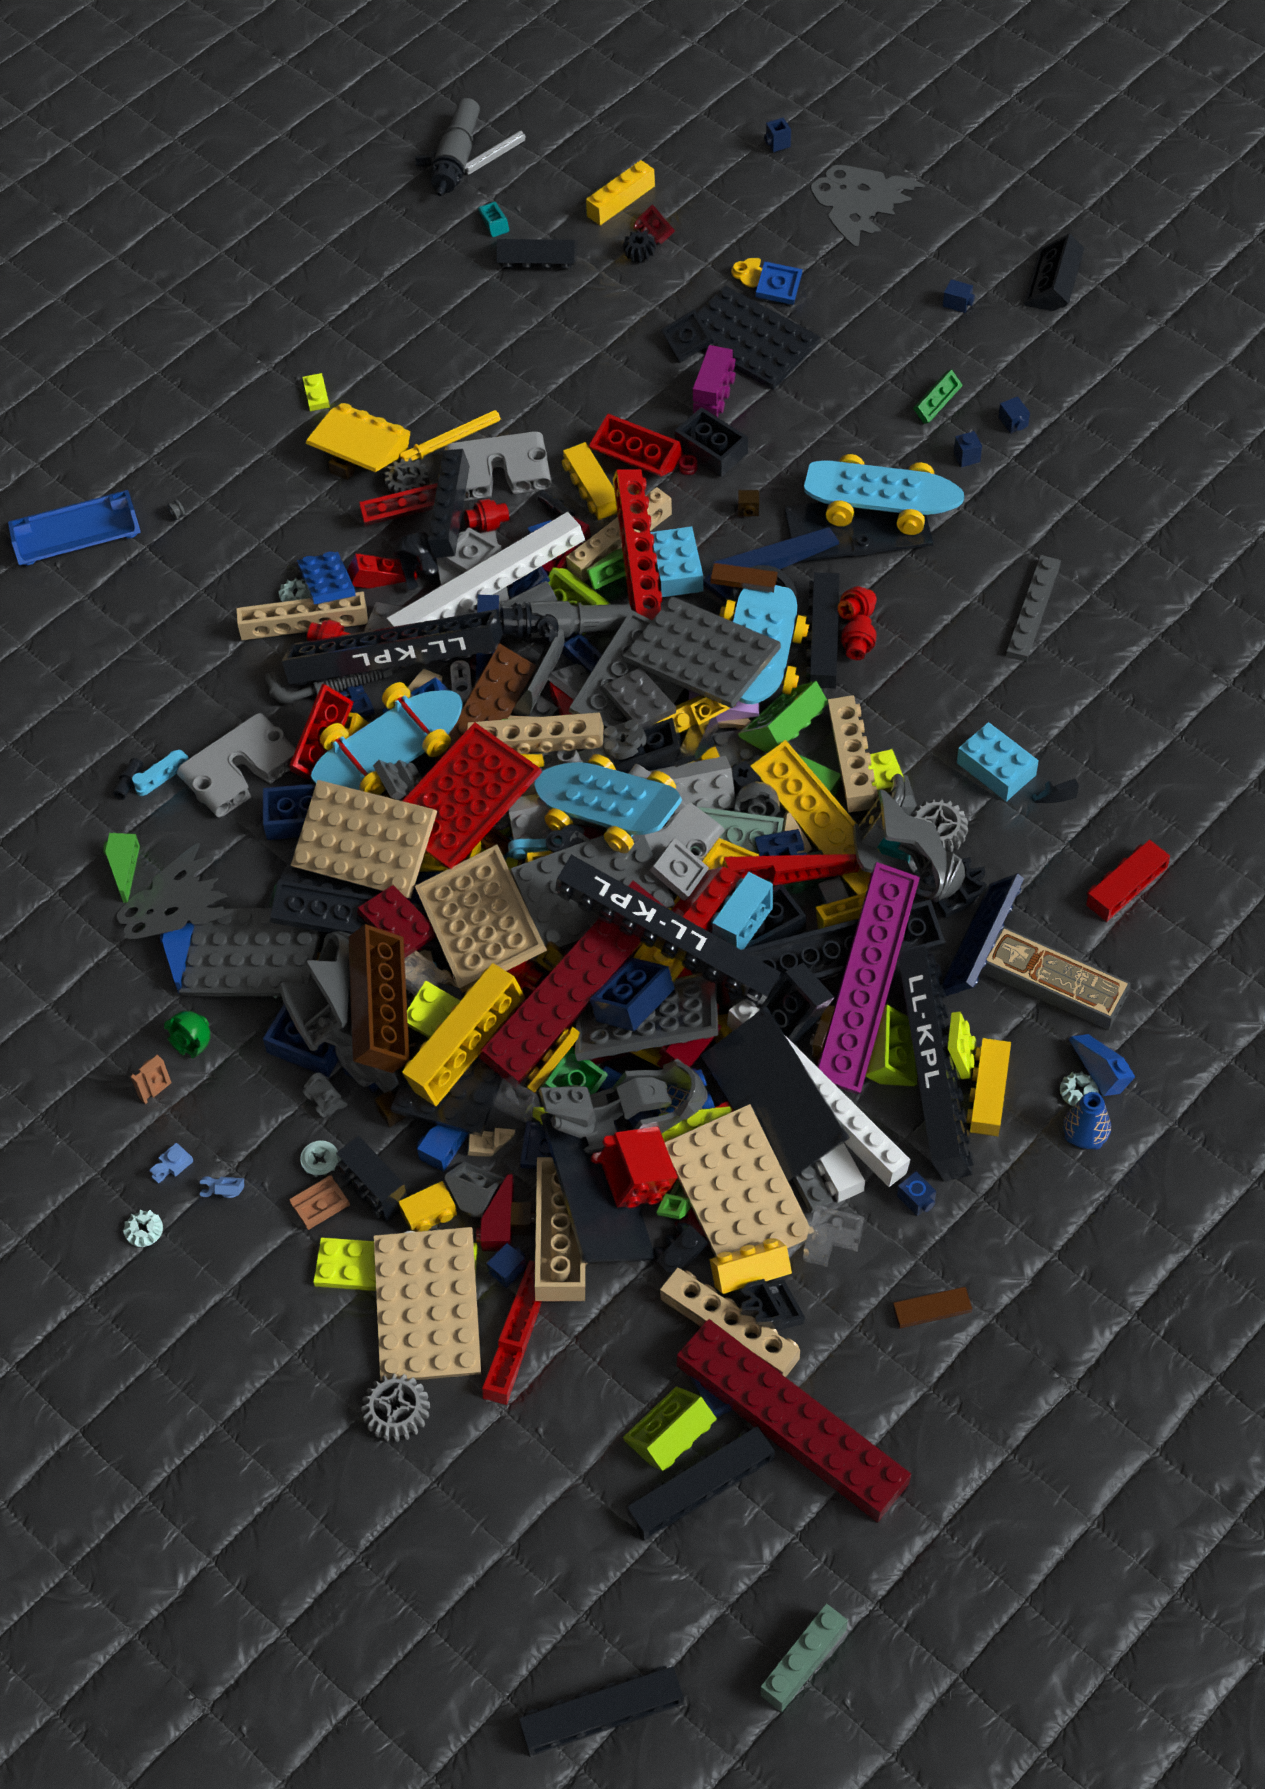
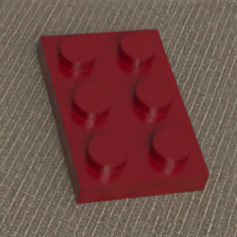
M394 885L358 907L357 913L368 925L404 937V958L437 937L432 924Z

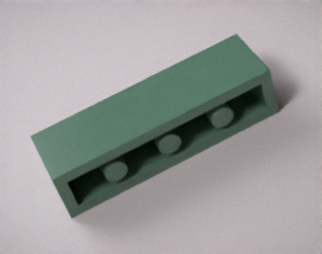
M826 1603L761 1685V1697L780 1712H783L845 1633L848 1620Z

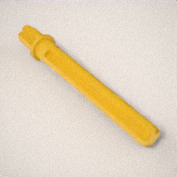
M494 410L420 445L415 444L413 448L402 452L400 457L405 462L409 458H412V461L418 458L421 460L423 456L499 422L500 415Z

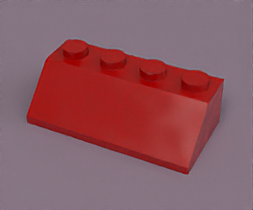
M611 414L606 415L589 444L590 449L661 477L672 472L683 455L680 441Z
M325 684L321 685L291 760V772L304 779L313 781L311 777L312 770L319 759L328 751L320 743V736L332 724L340 723L345 726L354 703L352 700Z
M725 867L707 870L686 900L680 899L671 911L711 933V920L716 912L720 913L725 899L728 895L732 896L737 882L743 876Z

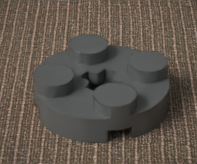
M633 719L616 726H609L603 732V750L606 756H613L616 760L632 757L638 753L637 748L641 744L644 746L646 743V734L642 726Z

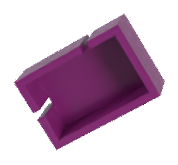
M709 345L693 387V414L701 407L716 417L723 413L725 407L724 400L729 398V386L734 384L736 375L733 372L736 361L733 358V349Z

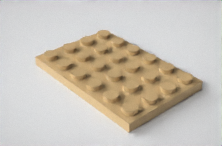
M317 780L291 866L384 891L394 885L406 898L411 899L437 811Z
M498 845L415 886L462 993L474 986L480 979L481 973L489 968L492 963L507 971L547 951Z
M750 1104L665 1142L678 1180L715 1257L722 1252L732 1253L739 1251L741 1247L746 1245L756 1246L763 1244L764 1240L770 1238L779 1239L789 1249L814 1237Z
M472 1227L374 1236L381 1383H383V1376L391 1380L393 1373L397 1375L398 1379L403 1374L407 1375V1381L413 1377L416 1380L480 1375L481 1358Z

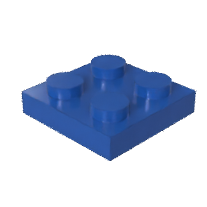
M764 261L755 297L794 305L803 269Z

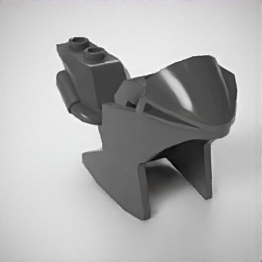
M895 774L890 780L893 783V788L891 789L892 796L884 790H878L879 797L860 825L854 824V848L857 862L862 871L872 873L874 864L878 862L915 875L907 861L881 854L877 849L883 838L889 841L900 842L901 844L898 849L912 856L920 875L929 876L931 871L934 874L936 888L919 880L916 893L925 900H931L932 903L939 902L950 897L961 887L965 877L962 859L951 851L946 852L934 823L910 816L917 804L907 775L902 777L901 774Z
M341 931L331 932L324 938L323 948L318 961L308 960L305 963V966L312 975L309 984L283 982L279 985L283 1002L297 1030L310 1050L316 1051L323 1042L335 1045V1052L341 1062L340 1064L359 1085L367 1087L372 1083H376L384 1093L389 1090L394 1091L400 1086L402 1081L397 1070L390 1073L353 1061L348 937L351 934Z
M677 1058L663 1065L662 1070L625 1071L612 1088L589 1095L587 1087L577 1085L539 1089L545 1112L554 1115L550 1119L552 1126L559 1131L579 1138L586 1137L589 1146L585 1147L584 1151L589 1154L603 1151L605 1148L602 1143L604 1137L614 1135L617 1132L614 1120L623 1114L625 1119H630L640 1111L669 1107L672 1100L667 1093L668 1085L689 1090L690 1093L687 1099L671 1113L640 1120L633 1130L658 1126L662 1134L682 1120H687L697 1113L706 1102L708 1096L699 1075Z

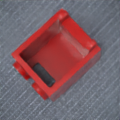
M658 1126L615 1132L614 1135L605 1136L602 1141L605 1146L603 1151L593 1153L591 1156L593 1163L602 1164L617 1208L624 1206L633 1208L643 1203L657 1204L662 1201L664 1195L671 1189V1186L678 1178Z

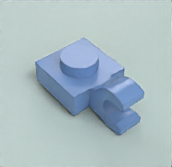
M175 1143L159 1157L160 1163L150 1169V1172L153 1174L151 1177L157 1183L163 1181L170 1173L176 1177L193 1162V1158L179 1144Z
M208 1176L202 1177L200 1184H207L209 1189H202L200 1196L209 1197L213 1192L215 1194H222L226 1198L238 1196L244 1188V1178L220 1177L219 1179H213Z

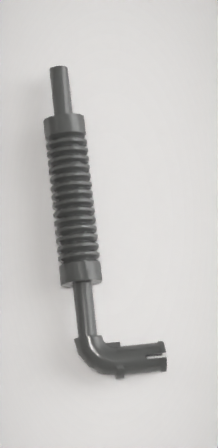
M399 666L392 667L383 672L374 670L364 675L356 673L350 674L345 678L332 677L322 682L313 680V686L292 693L286 691L284 687L282 688L276 672H271L273 679H271L269 673L266 674L265 681L269 688L270 697L282 704H292L295 700L315 694L318 695L322 684L329 686L337 692H342L343 689L347 690V687L352 685L358 686L362 683L365 685L366 682L378 681V678L381 680L382 677H391L392 670L398 669Z

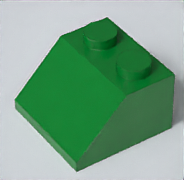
M571 1047L538 1090L540 1088L577 1085L587 1087L589 1095L597 1092L608 1074L590 1060L577 1061L575 1049Z

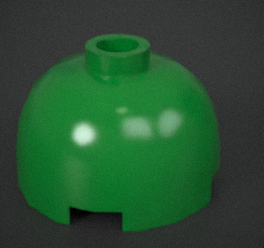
M181 1011L168 1019L164 1024V1029H168L171 1035L168 1037L169 1042L181 1055L188 1053L193 1059L203 1052L209 1044L211 1038L209 1023L202 1015L192 1011Z

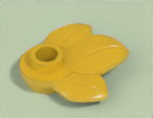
M748 258L745 261L736 262L731 269L732 276L740 279L745 286L757 287L762 268L759 267L761 259Z

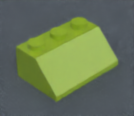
M553 568L548 576L550 578L548 583L554 591L557 601H568L571 605H576L577 602H580L582 605L610 604L568 569Z
M885 1005L866 1077L884 1085L915 1086L917 1085V1068L908 1016L889 1005Z
M676 1386L623 1439L650 1466L664 1471L672 1466L675 1459L683 1451L688 1450L701 1434L707 1432L717 1418L701 1396Z

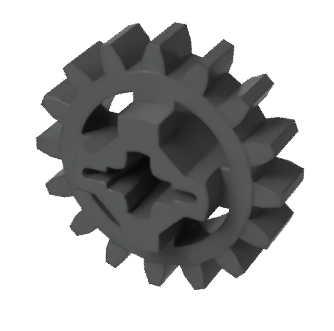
M402 458L401 463L394 461V467L388 466V472H385V485L388 487V491H394V494L429 484V472L425 464L420 465L419 460L412 462V458H409L406 462Z

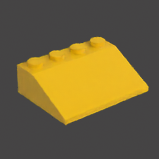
M341 403L328 412L306 440V444L377 472L400 458V454L408 450L411 431L404 429L401 425L389 423L384 418L374 417L367 411L357 410L349 404Z

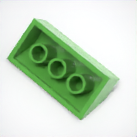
M817 681L799 685L796 688H792L790 695L780 694L738 735L741 739L762 751L769 752L786 740L788 742L796 738L801 729L811 724L810 720L819 716L823 712L822 709L828 704V700Z

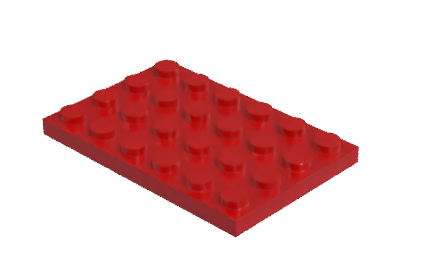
M474 722L403 800V802L437 811L425 852L448 869H452L460 864L540 776L542 770Z

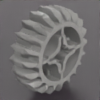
M932 798L930 803L924 800L922 806L917 805L915 811L910 815L934 823L935 828H937V823H939L937 832L946 851L952 852L953 848L959 849L960 844L964 843L968 833V821L965 818L964 811H959L958 805L952 807L951 801L946 804L943 799L935 802Z
M393 1373L391 1380L383 1376V1383L380 1384L378 1381H374L375 1389L368 1388L367 1394L369 1396H365L362 1399L365 1404L361 1407L362 1413L365 1414L363 1416L364 1423H369L368 1429L371 1432L375 1430L376 1437L379 1438L384 1434V1439L387 1442L391 1436H394L395 1441L398 1442L401 1435H404V1438L408 1440L409 1432L417 1435L418 1429L416 1426L424 1427L425 1422L423 1419L429 1417L427 1410L430 1409V1402L426 1401L429 1398L428 1393L423 1392L424 1387L421 1383L416 1385L417 1382L414 1377L407 1381V1375L405 1374L398 1379L397 1375ZM404 1393L409 1394L415 1399L416 1406H412L410 1402L405 1401ZM400 1404V1408L397 1407V1409L393 1410L392 1412V1407L395 1408V1405ZM376 1409L387 1414V1422L381 1420L376 1415Z

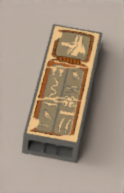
M1003 927L997 935L994 948L988 954L987 963L981 971L982 974L1110 1030L1129 994L1130 982Z

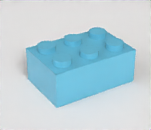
M692 526L650 532V534L654 535V545L652 548L653 553H656L657 556L655 570L659 572V589L662 592V597L702 592L703 572Z
M989 722L958 748L957 764L1006 802L1036 776L1039 761Z
M748 872L744 879L741 878L737 882L732 896H727L720 913L716 912L711 920L712 934L740 950L745 949L773 909V884Z

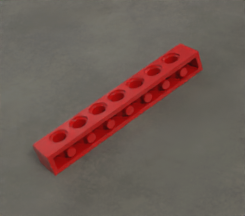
M642 469L617 470L613 478L629 604L632 611L653 620L661 611L662 592L658 591L659 572L655 570L657 556L656 553H653L652 548L654 545V535L650 534L652 521L651 515H648L647 512L649 498L645 496L644 491L646 490V478L642 476ZM641 586L647 587L648 590L643 589ZM644 605L649 606L651 609L645 608Z

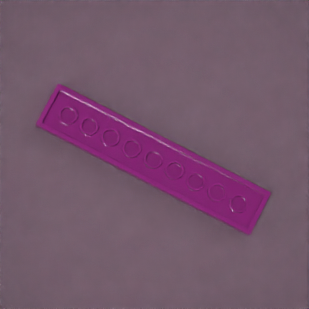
M878 862L873 866L834 1005L835 1010L817 1066L838 1088L855 1094H860L920 879L918 876Z

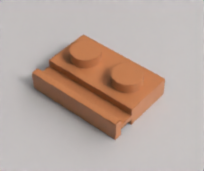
M158 1055L147 1060L139 1069L140 1073L138 1075H131L139 1099L144 1104L148 1103L147 1099L150 1096L154 1098L171 1084L164 1061Z
M331 1175L289 1199L290 1204L307 1230L350 1205L348 1199Z

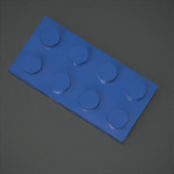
M326 552L323 555L306 556L303 559L297 560L298 568L314 605L356 596L355 588L338 552Z

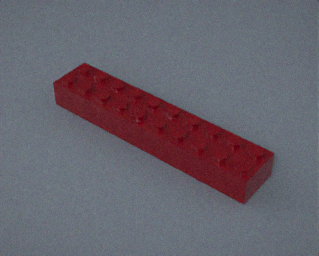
M634 880L628 885L630 888L664 906ZM598 919L481 1050L479 1058L516 1088L556 1043L562 1032L566 1031L591 1003L590 998L643 944L640 942L639 937L633 934L632 936L626 935L619 930L620 927L616 924H607Z
M711 1319L705 1322L677 1354V1367L699 1381L702 1387L723 1403L729 1404L733 1411L754 1427L758 1426L765 1436L877 1523L909 1485L911 1478L909 1471Z

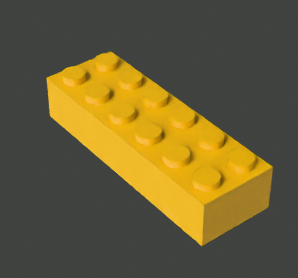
M492 963L489 968L481 973L480 979L475 985L467 990L465 997L460 1003L452 1008L450 1015L445 1021L437 1026L431 1038L422 1044L416 1056L407 1062L402 1073L416 1094L436 1107L481 1053V1050L519 1007L525 996L513 975Z

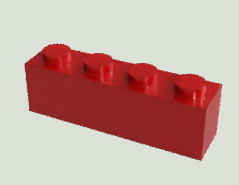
M438 483L359 502L364 526L432 510Z
M1150 839L1144 845H1138L1129 858L1125 857L1119 863L1117 869L1113 872L1109 871L1100 884H1095L1089 889L1086 906L1106 922L1109 921L1168 868L1170 855Z

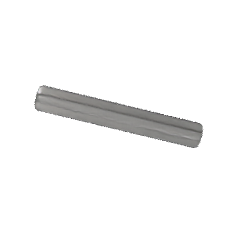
M518 131L468 161L464 171L466 174H471L525 141V134L522 131Z

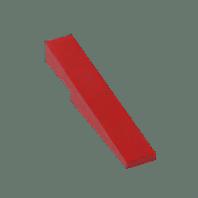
M856 854L724 857L722 867L742 875L743 879L750 872L762 879H770L773 885L857 873L860 867Z
M529 1260L500 1335L499 1347L482 1388L483 1399L504 1405L508 1404L542 1301H535V1261Z

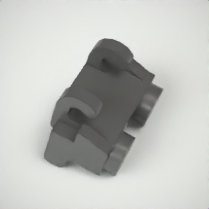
M322 1073L312 1075L304 1085L305 1088L302 1092L309 1100L312 1101L314 1099L318 1105L315 1109L324 1118L327 1115L331 1116L337 1109H343L347 1106L345 1100L341 1099L339 1092L334 1089L329 1079Z

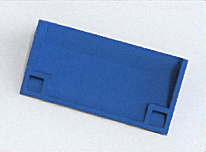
M128 490L8 522L12 545L19 565H31L37 560L123 537L132 538L141 533Z

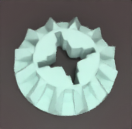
M295 578L293 581L287 579L286 584H281V589L278 591L282 602L311 598L303 579L298 580ZM295 588L298 589L296 596L293 594Z
M1082 1071L1080 1073L1071 1072L1067 1077L1064 1076L1060 1084L1062 1098L1072 1106L1085 1094L1099 1092L1091 1075H1085ZM1076 1083L1079 1084L1080 1087H1085L1083 1089V1095L1082 1093H1080L1079 1090H1074L1076 1087Z
M312 1142L301 1153V1165L307 1174H313L315 1177L318 1175L326 1176L327 1173L335 1170V1166L338 1163L336 1155L338 1151L330 1142ZM314 1155L320 1158L324 1156L326 1163L318 1162L316 1164Z
M140 1210L139 1213L131 1214L128 1221H125L123 1232L130 1244L137 1247H146L155 1243L160 1238L163 1224L160 1217L151 1210ZM138 1223L147 1226L148 1234L146 1231L139 1230Z

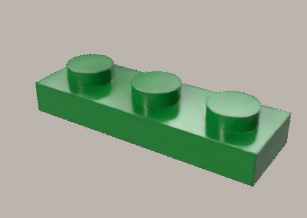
M953 370L946 371L913 407L924 424L929 423L963 386Z

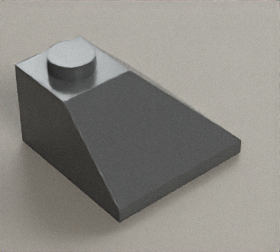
M465 1161L445 1175V1180L459 1208L474 1218L483 1217L505 1179L502 1176Z

